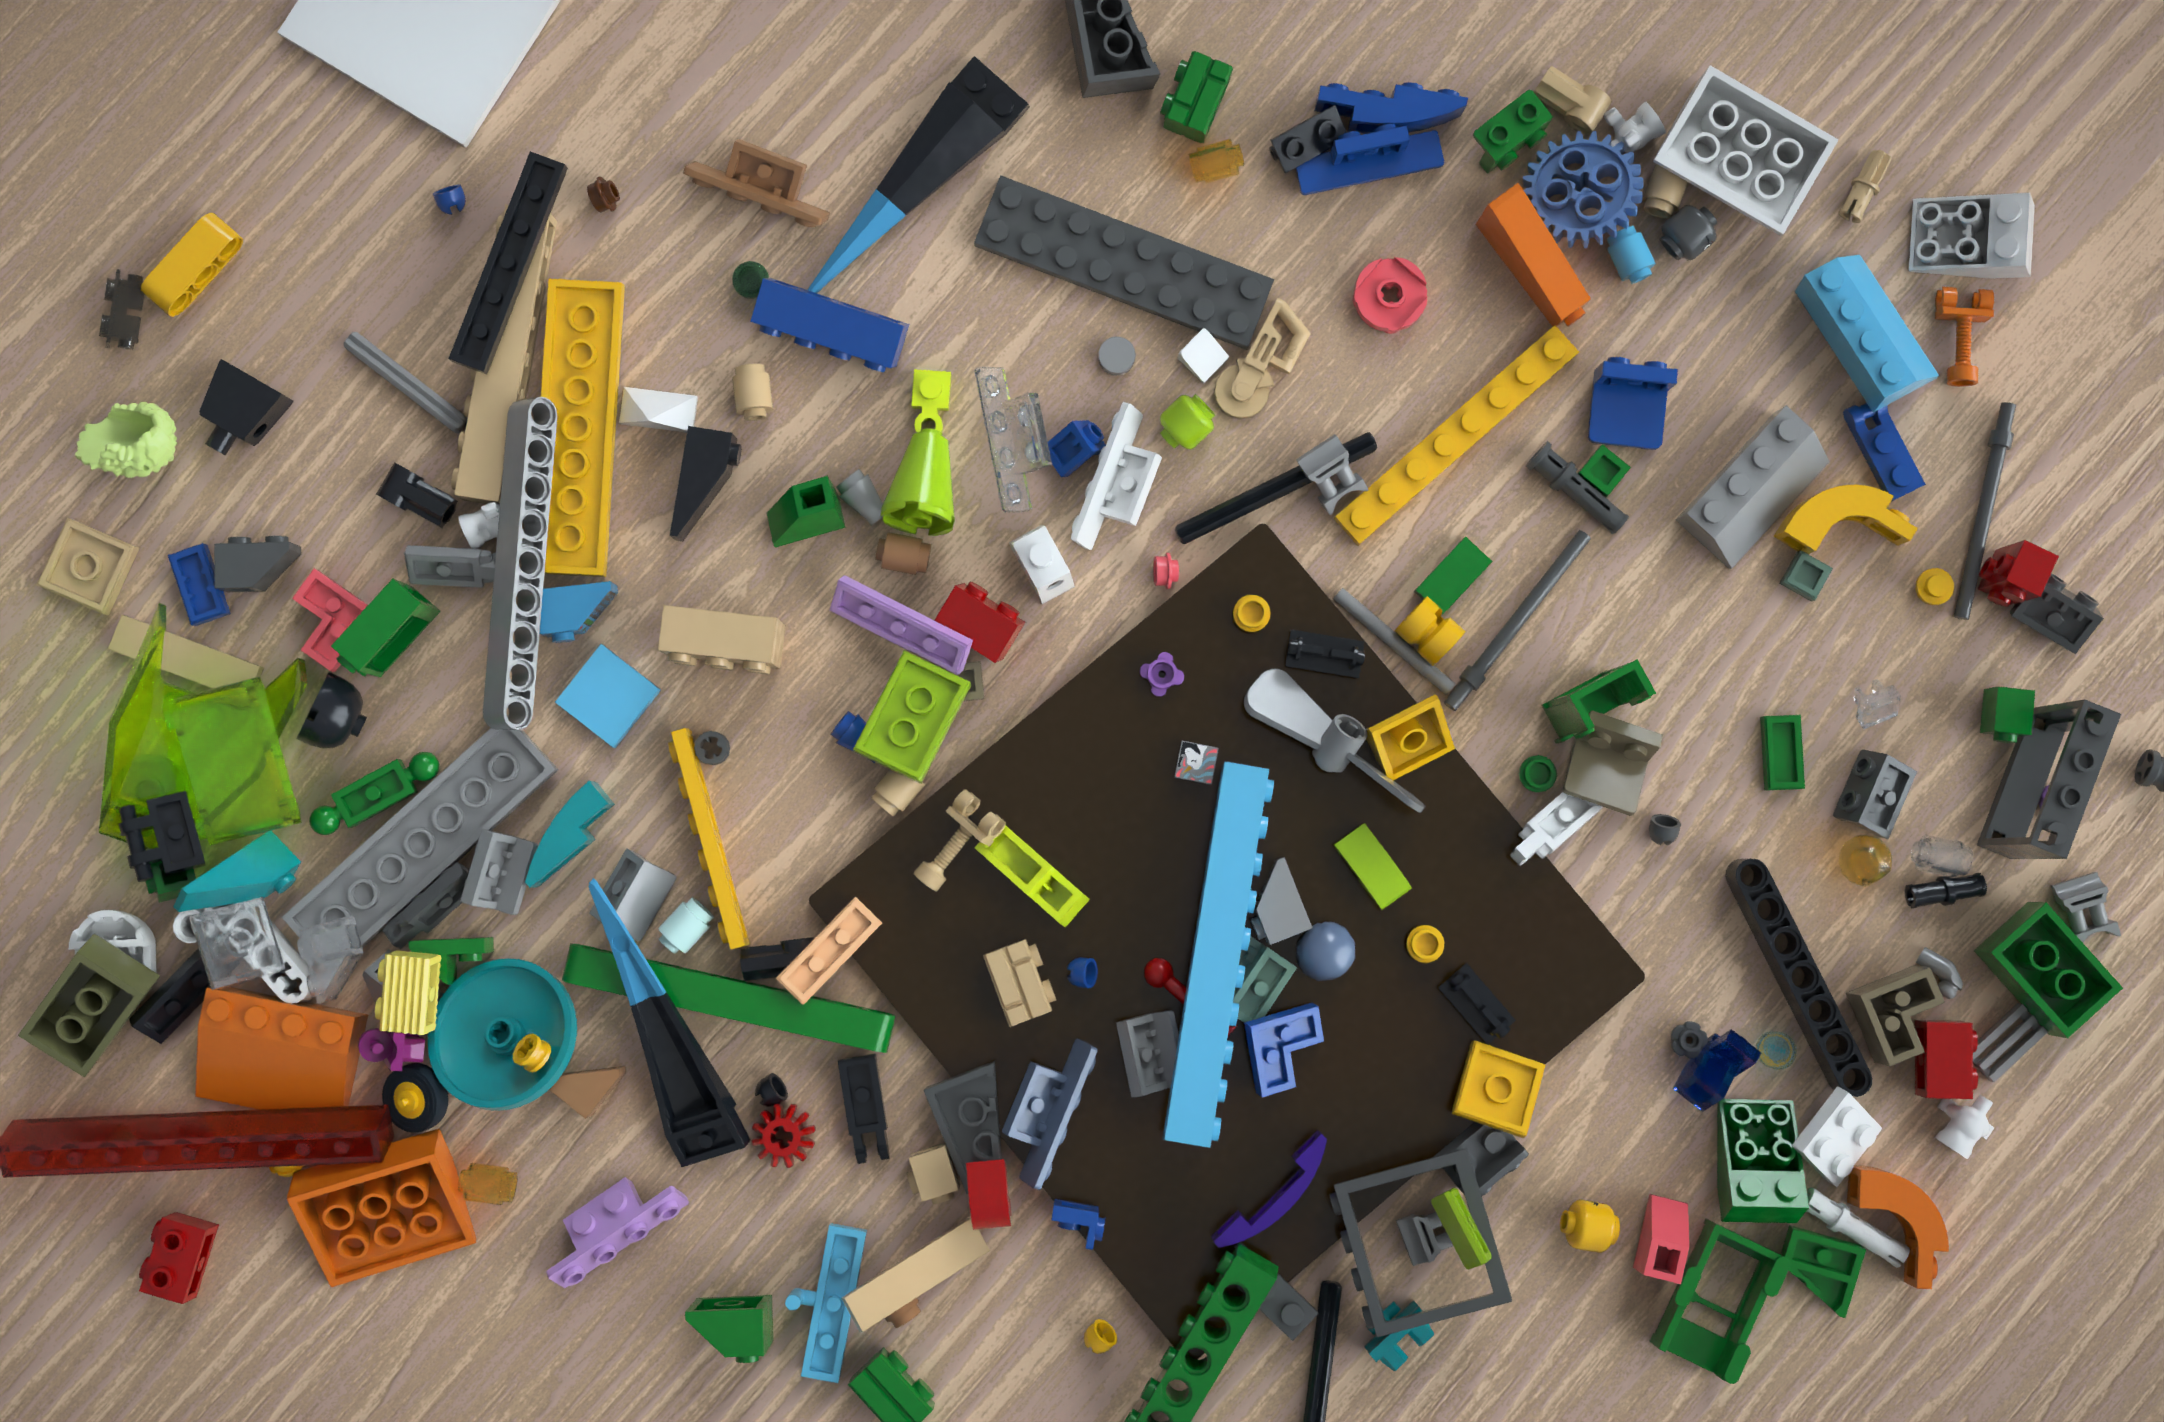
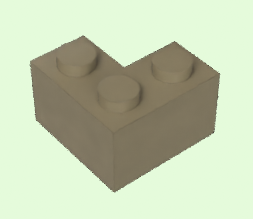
M1916 965L1846 992L1874 1063L1886 1066L1895 1065L1924 1053L1910 1017L1945 1003L1931 968Z

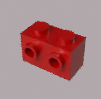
M2026 540L1996 549L1992 558L1989 557L1981 567L1979 577L1982 580L1977 589L1988 594L1987 599L1991 602L2005 607L2041 597L2059 556Z
M969 582L968 585L965 583L955 585L934 621L972 639L971 648L992 662L997 663L1003 660L1026 623L1018 617L1020 612L1005 602L1001 601L998 605L987 598L988 591L974 582Z
M1915 1020V1030L1924 1049V1053L1915 1056V1095L1937 1099H1973V1090H1976L1978 1086L1977 1070L1973 1067V1052L1977 1050L1978 1037L1976 1031L1973 1030V1023L1947 1020Z
M174 1212L158 1220L151 1234V1242H154L151 1254L144 1260L139 1272V1278L143 1279L139 1292L180 1304L196 1298L219 1224L179 1212Z

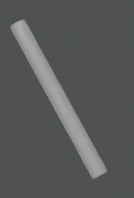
M1344 588L1333 598L1445 695L1454 687L1455 683L1438 668L1431 666L1411 645Z

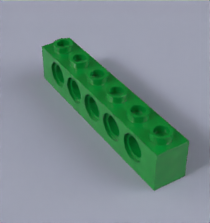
M1238 1243L1233 1253L1225 1252L1216 1268V1272L1220 1273L1214 1285L1207 1283L1197 1300L1201 1307L1195 1317L1188 1314L1178 1332L1182 1339L1176 1349L1172 1346L1168 1347L1159 1364L1163 1368L1157 1380L1152 1377L1149 1379L1140 1398L1144 1399L1143 1404L1138 1411L1132 1408L1124 1422H1159L1150 1415L1156 1411L1163 1412L1168 1416L1169 1419L1164 1422L1192 1421L1277 1280V1265ZM1235 1284L1241 1286L1245 1293L1242 1296L1234 1297L1228 1294L1225 1288ZM1216 1316L1222 1318L1226 1325L1222 1328H1214L1206 1320ZM1198 1348L1203 1350L1207 1357L1200 1360L1194 1359L1188 1354V1351ZM1181 1380L1188 1388L1178 1391L1173 1389L1169 1382Z

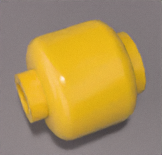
M1579 1199L1571 1204L1568 1211H1563L1560 1218V1230L1562 1233H1565L1566 1240L1571 1247L1602 1253L1610 1245H1614L1617 1242L1620 1233V1221L1618 1216L1614 1215L1609 1205Z

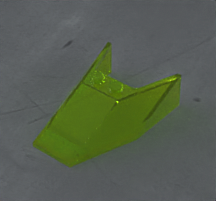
M159 603L109 720L99 833L127 843L126 836H121L118 825L122 822L119 808L134 805L137 817L149 815L146 800L186 791L197 834L199 835L259 778L308 685L305 660L297 658L243 708H234L167 683L161 677L163 641L166 630V605ZM154 830L143 831L142 836L146 849L158 848Z

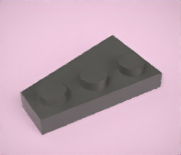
M995 1060L927 1086L924 1089L966 1194H968L966 1163L1002 1159Z

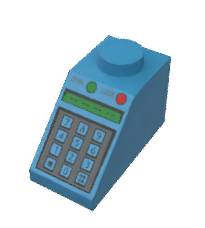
M608 581L543 589L540 634L548 638L552 637L553 643L574 641V635L585 634L618 594L617 585Z

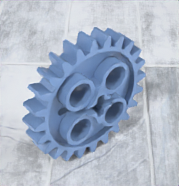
M1577 131L1575 141L1570 142L1569 138L1563 134L1562 145L1557 146L1554 142L1549 141L1548 154L1539 150L1536 152L1538 163L1529 162L1528 173L1530 175L1523 176V186L1526 187L1524 192L1549 232H1553V238L1556 243L1560 242L1563 237H1566L1568 248H1572L1576 239H1581L1583 247L1587 248L1589 238L1594 237L1597 243L1602 245L1603 234L1607 232L1615 239L1617 237L1616 226L1619 225L1627 229L1629 227L1627 215L1637 216L1638 207L1635 204L1642 203L1643 195L1639 190L1644 188L1643 178L1638 177L1641 174L1640 164H1633V151L1623 155L1624 143L1622 141L1612 147L1611 135L1609 134L1600 142L1597 141L1596 131L1591 133L1589 140H1584L1581 131ZM1573 163L1582 165L1580 169L1575 171L1566 169L1568 165ZM1604 177H1613L1616 179V181L1611 184H1602L1599 182ZM1556 194L1565 196V199L1560 202L1548 200ZM1587 208H1596L1599 210V212L1593 216H1586L1582 214V212Z

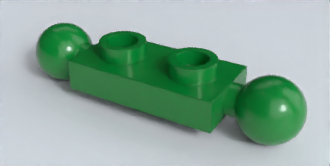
M419 752L411 758L407 768H405L401 759H396L331 794L336 806L324 805L314 809L309 818L311 828L317 834L330 835L339 828L342 819H344L348 828H353L418 793L413 781L416 779L419 781H429L435 778L440 769L437 757L430 752Z

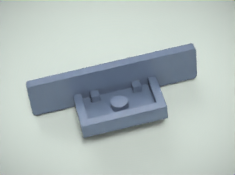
M1078 1038L1072 1046L1062 1073L1030 1061L1002 1129L1005 1135L1032 1144L1019 1178L1037 1190L1042 1188L1044 1181L1051 1174L1052 1161L1058 1146L1063 1143L1066 1137L1067 1124L1073 1110L1080 1103L1081 1090L1086 1078L1095 1066L1097 1048Z

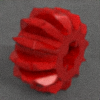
M781 1103L775 1104L773 1109L774 1116L767 1110H763L760 1113L762 1120L766 1124L756 1122L752 1126L755 1132L763 1134V1136L753 1138L751 1140L752 1145L764 1144L765 1148L759 1152L758 1157L763 1159L769 1153L773 1154L770 1164L772 1167H776L779 1164L781 1157H783L787 1168L794 1165L793 1155L798 1160L804 1161L807 1158V1154L802 1147L813 1148L815 1145V1141L804 1137V1135L814 1133L816 1127L815 1125L803 1127L802 1123L810 1115L808 1112H804L796 1118L794 1116L797 1110L796 1104H791L786 1114H784ZM779 1126H783L785 1132H792L793 1136L787 1141L788 1144H784L783 1139H776L775 1134L780 1130Z

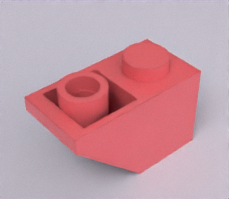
M1650 1194L1633 1268L1645 1276L1681 1284L1689 1251L1688 1203Z

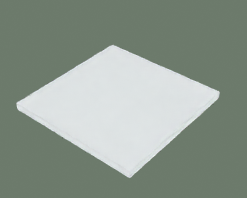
M298 0L278 30V34L467 148L561 0Z

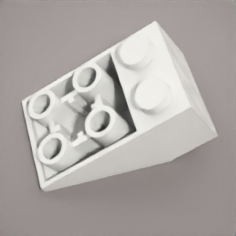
M2012 193L1913 199L1909 272L1990 279L2031 277L2035 208L2031 194Z

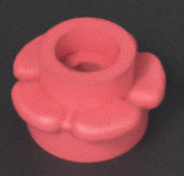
M1166 552L1165 556L1154 557L1153 578L1155 586H1165L1166 589H1170L1172 582H1178V560H1171V555Z

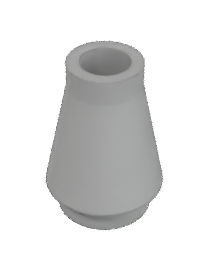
M858 469L836 487L842 494L839 497L863 516L871 526L883 517L880 516L883 503L868 474L864 476L861 470Z

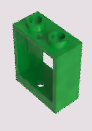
M392 578L331 647L340 654L336 658L337 661L354 674L357 671L363 676L370 674L382 677L441 611L414 587Z

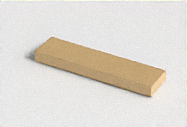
M121 615L108 647L111 651L247 702H251L264 667L126 615Z
M967 1218L849 1292L841 1299L859 1332H864L988 1253L990 1249L979 1229L973 1230L971 1218Z

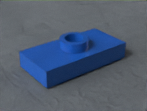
M202 543L168 555L192 626H198L231 614L224 592L215 589V565L207 544Z

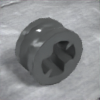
M709 731L704 732L697 738L694 750L698 759L703 763L718 765L729 756L730 744L724 735ZM711 738H717V745L722 748L719 756L713 754L714 758L709 759L707 758L708 751L703 749L705 741L711 743Z

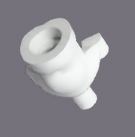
M1644 102L1638 108L1636 114L1627 121L1622 118V115L1615 107L1608 110L1603 116L1606 122L1613 126L1615 139L1611 141V146L1614 147L1622 141L1624 143V153L1639 150L1650 140L1666 133L1660 118L1647 102Z
M490 502L474 513L463 514L458 517L461 529L472 549H478L486 541L497 538L500 504Z
M1982 1095L1978 1096L1971 1107L1959 1106L1952 1099H1942L1937 1107L1944 1111L1951 1120L1934 1138L1968 1159L1975 1143L1981 1137L1987 1140L1994 1129L1986 1117V1113L1993 1102Z

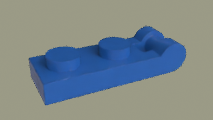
M1866 402L1859 407L1853 405L1843 411L1844 419L1881 490L1894 496L1891 501L1926 485L1888 413V406L1873 413ZM1872 417L1877 427L1868 430L1865 420Z

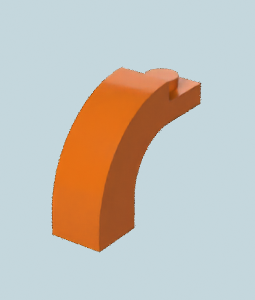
M1854 1165L1851 1173L1848 1175L1847 1203L1858 1208L1888 1210L1898 1219L1904 1231L1905 1245L1910 1249L1908 1258L1904 1262V1282L1917 1289H1932V1281L1936 1278L1938 1272L1937 1260L1933 1256L1934 1251L1949 1252L1947 1230L1936 1205L1922 1189L1903 1177L1874 1167Z

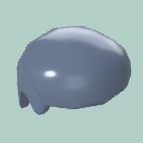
M1335 922L1317 923L1312 926V929L1307 930L1297 942V964L1306 976L1317 981L1334 980L1343 975L1353 964L1355 959V941L1345 927Z

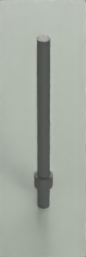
M2001 403L1996 428L1991 430L1988 446L1991 447L1954 613V617L1958 619L1969 620L2006 450L2011 449L2014 437L2011 428L2016 404Z
M1581 530L1577 532L1474 665L1466 667L1459 676L1461 681L1444 701L1447 707L1456 711L1472 690H1478L1486 679L1485 673L1591 540L1588 534Z

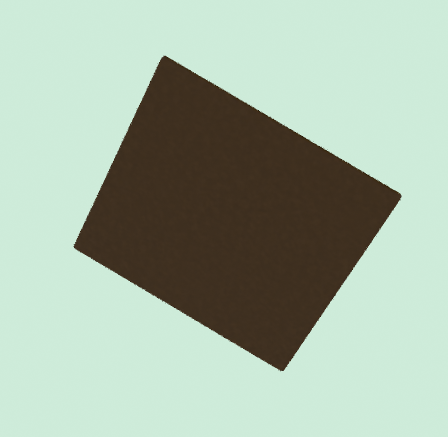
M1266 524L1257 525L809 898V904L826 925L854 897L861 901L882 922L852 956L951 1077L995 1060L1000 1136L1023 1164L1026 1161L1032 1144L1009 1137L1002 1132V1129L1030 1061L1062 1073L1077 1038L1097 1048L1094 1069L1086 1078L1081 1090L1080 1103L1072 1112L1067 1124L1066 1137L1063 1143L1058 1146L1052 1161L1051 1174L1044 1181L1042 1188L1053 1201L1058 1199L1099 1206V1217L1105 1218L1102 1241L1095 1240L1093 1250L1175 1349L1182 1339L1178 1332L1188 1314L1195 1317L1201 1307L1197 1300L1207 1283L1214 1285L1220 1273L1216 1272V1268L1226 1251L1233 1253L1235 1250L1234 1246L1236 1244L1218 1248L1211 1236L1237 1210L1249 1220L1301 1168L1291 1156L1317 1130L1324 1135L1327 1142L1321 1163L1305 1192L1279 1220L1257 1235L1241 1241L1248 1249L1277 1265L1278 1273L1287 1282L1292 1280L1341 1238L1340 1231L1346 1230L1343 1216L1335 1215L1330 1199V1194L1336 1192L1334 1188L1336 1183L1432 1158L1475 1122L1451 1114L1471 1042L1475 1040L1486 1043L1438 988L1465 963L1470 966L1516 1020L1509 1026L1511 1030L1500 1039L1497 1037L1489 1045L1543 1064L1549 1062L1645 979V974L1546 856L1541 859L1535 853L1521 866L1510 856L1515 851V848L1524 841L1518 835L1523 828L1456 749L1393 780L1426 806L1419 813L1402 802L1351 761L1345 770L1339 773L1322 770L1316 764L1312 747L1247 713L1244 707V697L1247 691L1262 673L1270 669H1280L1288 673L1332 721L1335 716L1345 714L1358 720L1365 729L1417 703L1366 642H1364L1363 649L1365 651L1363 666L1360 668L1359 678L1285 666L1291 630L1364 641V639ZM1246 595L1260 596L1270 607L1269 622L1260 631L1246 632L1240 629L1234 621V606L1239 599ZM1167 652L1173 656L1172 662L1177 670H1181L1184 673V681L1180 685H1173L1168 688L1165 695L1155 696L1151 692L1152 686L1149 681L1141 677L1140 669L1143 664H1151L1157 660L1160 653ZM1160 671L1158 675L1159 677L1164 678L1166 676V673L1164 671ZM1365 740L1356 754L1383 773L1367 740ZM1181 741L1219 748L1211 785L1174 778ZM1224 762L1267 768L1269 769L1268 779L1274 780L1271 802H1264L1262 816L1268 817L1265 839L1259 838L1256 853L1263 854L1261 871L1259 876L1253 875L1251 890L1257 891L1256 901L1274 860L1285 858L1311 925L1335 922L1345 927L1355 941V959L1351 967L1340 977L1334 980L1317 981L1306 976L1297 964L1296 945L1306 931L1269 945L1265 938L1258 940L1251 919L1256 917L1255 912L1247 913L1245 927L1251 928V937L1297 967L1265 1016L1308 1003H1314L1319 1006L1324 1042L1291 1051L1296 1087L1262 1098L1255 1091L1245 1024L1237 1019V1028L1233 1033H1230L1227 1041L1233 1042L1230 1064L1223 1063L1221 1079L1227 1080L1224 1103L1217 1102L1215 1117L1221 1118L1220 1135L1218 1141L1211 1140V1147L1207 1148L1162 1140L1170 1088L1145 1096L1131 1097L1116 1022L1144 1014L1172 1010L1179 1034L1184 1005L1164 987L1155 988L1150 986L1144 978V968L1150 960L1163 958L1172 965L1173 976L1187 987L1221 768ZM962 791L972 792L981 800L978 809L968 817L976 826L979 825L982 818L989 812L997 814L1006 822V826L1090 899L1066 928L978 852L974 847L980 841L973 835L969 840L967 839L965 845H962L961 850L958 851V854H955L954 859L944 869L943 875L946 881L937 892L926 886L914 875L915 870L923 861L927 863L934 861L943 847H946V843L948 844V841H951L950 838H953L952 836L955 835V832H958L957 830L960 829V824L946 810L949 806H953L955 798ZM1364 823L1412 887L1411 890L1383 910L1378 907L1364 889L1358 877L1334 846V844ZM1421 925H1429L1436 928L1444 938L1443 953L1437 960L1430 963L1416 961L1409 955L1406 947L1409 933ZM1026 939L1029 946L1036 944L1043 962L1042 966L1037 967L1042 981L1049 979L1056 1001L1050 1003L1052 1007L1051 1012L1009 1027L983 955ZM1085 957L1093 958L1096 961L1098 975L1096 983L1092 988L1077 987L1068 981L1067 975H1070L1071 971L1067 970V965L1073 959ZM1413 1176L1349 1193L1357 1222L1359 1223ZM1081 1225V1229L1078 1231L1086 1240L1088 1226ZM1235 1284L1225 1288L1231 1296L1239 1297L1243 1295ZM1213 1316L1206 1320L1214 1328H1222L1226 1325L1225 1321L1220 1317ZM1198 1348L1188 1351V1354L1194 1359H1199L1205 1353Z

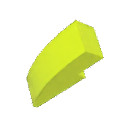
M1006 825L1001 834L993 839L994 842L990 847L981 842L974 847L1065 928L1090 900Z

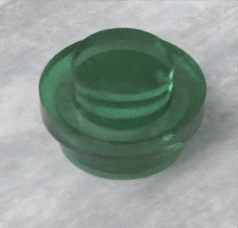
M754 261L744 262L733 273V286L742 297L754 299L758 297L763 278H769V274L760 263Z

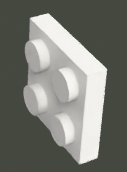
M1837 1086L1793 1143L1792 1147L1826 1181L1838 1187L1842 1180L1851 1173L1855 1163L1865 1150L1874 1143L1876 1136L1882 1128L1849 1092Z

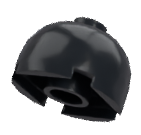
M328 672L296 739L319 748H335L344 744L350 734L358 737L367 719L366 716L361 714L363 700L358 689L346 679Z

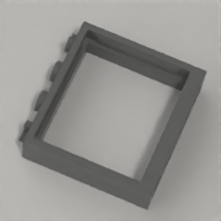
M2085 699L2035 707L2032 735L2017 738V743L2014 745L1977 846L2009 859H2067L2121 714ZM2036 718L2044 720L2043 722L2046 723L2043 731L2033 727ZM2070 731L2031 835L2026 837L2065 732ZM2042 830L2050 832L2048 841H2038ZM1993 831L2003 835L2002 838H1991Z
M1468 1148L1334 1185L1336 1192L1330 1194L1332 1207L1336 1216H1343L1346 1230L1340 1231L1346 1254L1353 1252L1357 1265L1356 1268L1351 1269L1353 1281L1357 1292L1364 1290L1368 1305L1362 1307L1363 1316L1368 1330L1375 1328L1377 1337L1512 1302V1296ZM1456 1164L1469 1212L1492 1255L1491 1259L1485 1263L1493 1293L1386 1321L1349 1193Z

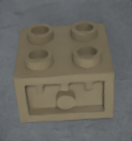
M1591 710L1588 715L1595 726V731L1582 738L1575 739L1563 786V793L1632 816L1637 810L1648 761L1659 750L1663 734Z

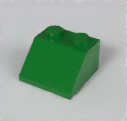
M772 1295L696 1298L685 1311V1320L725 1358L736 1357V1362L738 1363L759 1361V1356H764L774 1341Z

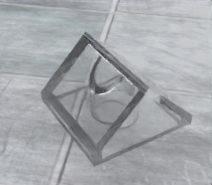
M263 897L189 916L211 990L231 988L285 969Z

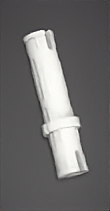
M1813 1187L1808 1189L1809 1209L1807 1212L1825 1222L1828 1229L1835 1233L1839 1231L1896 1268L1901 1266V1262L1904 1263L1910 1252L1908 1246L1849 1211L1851 1208L1842 1202L1836 1203Z

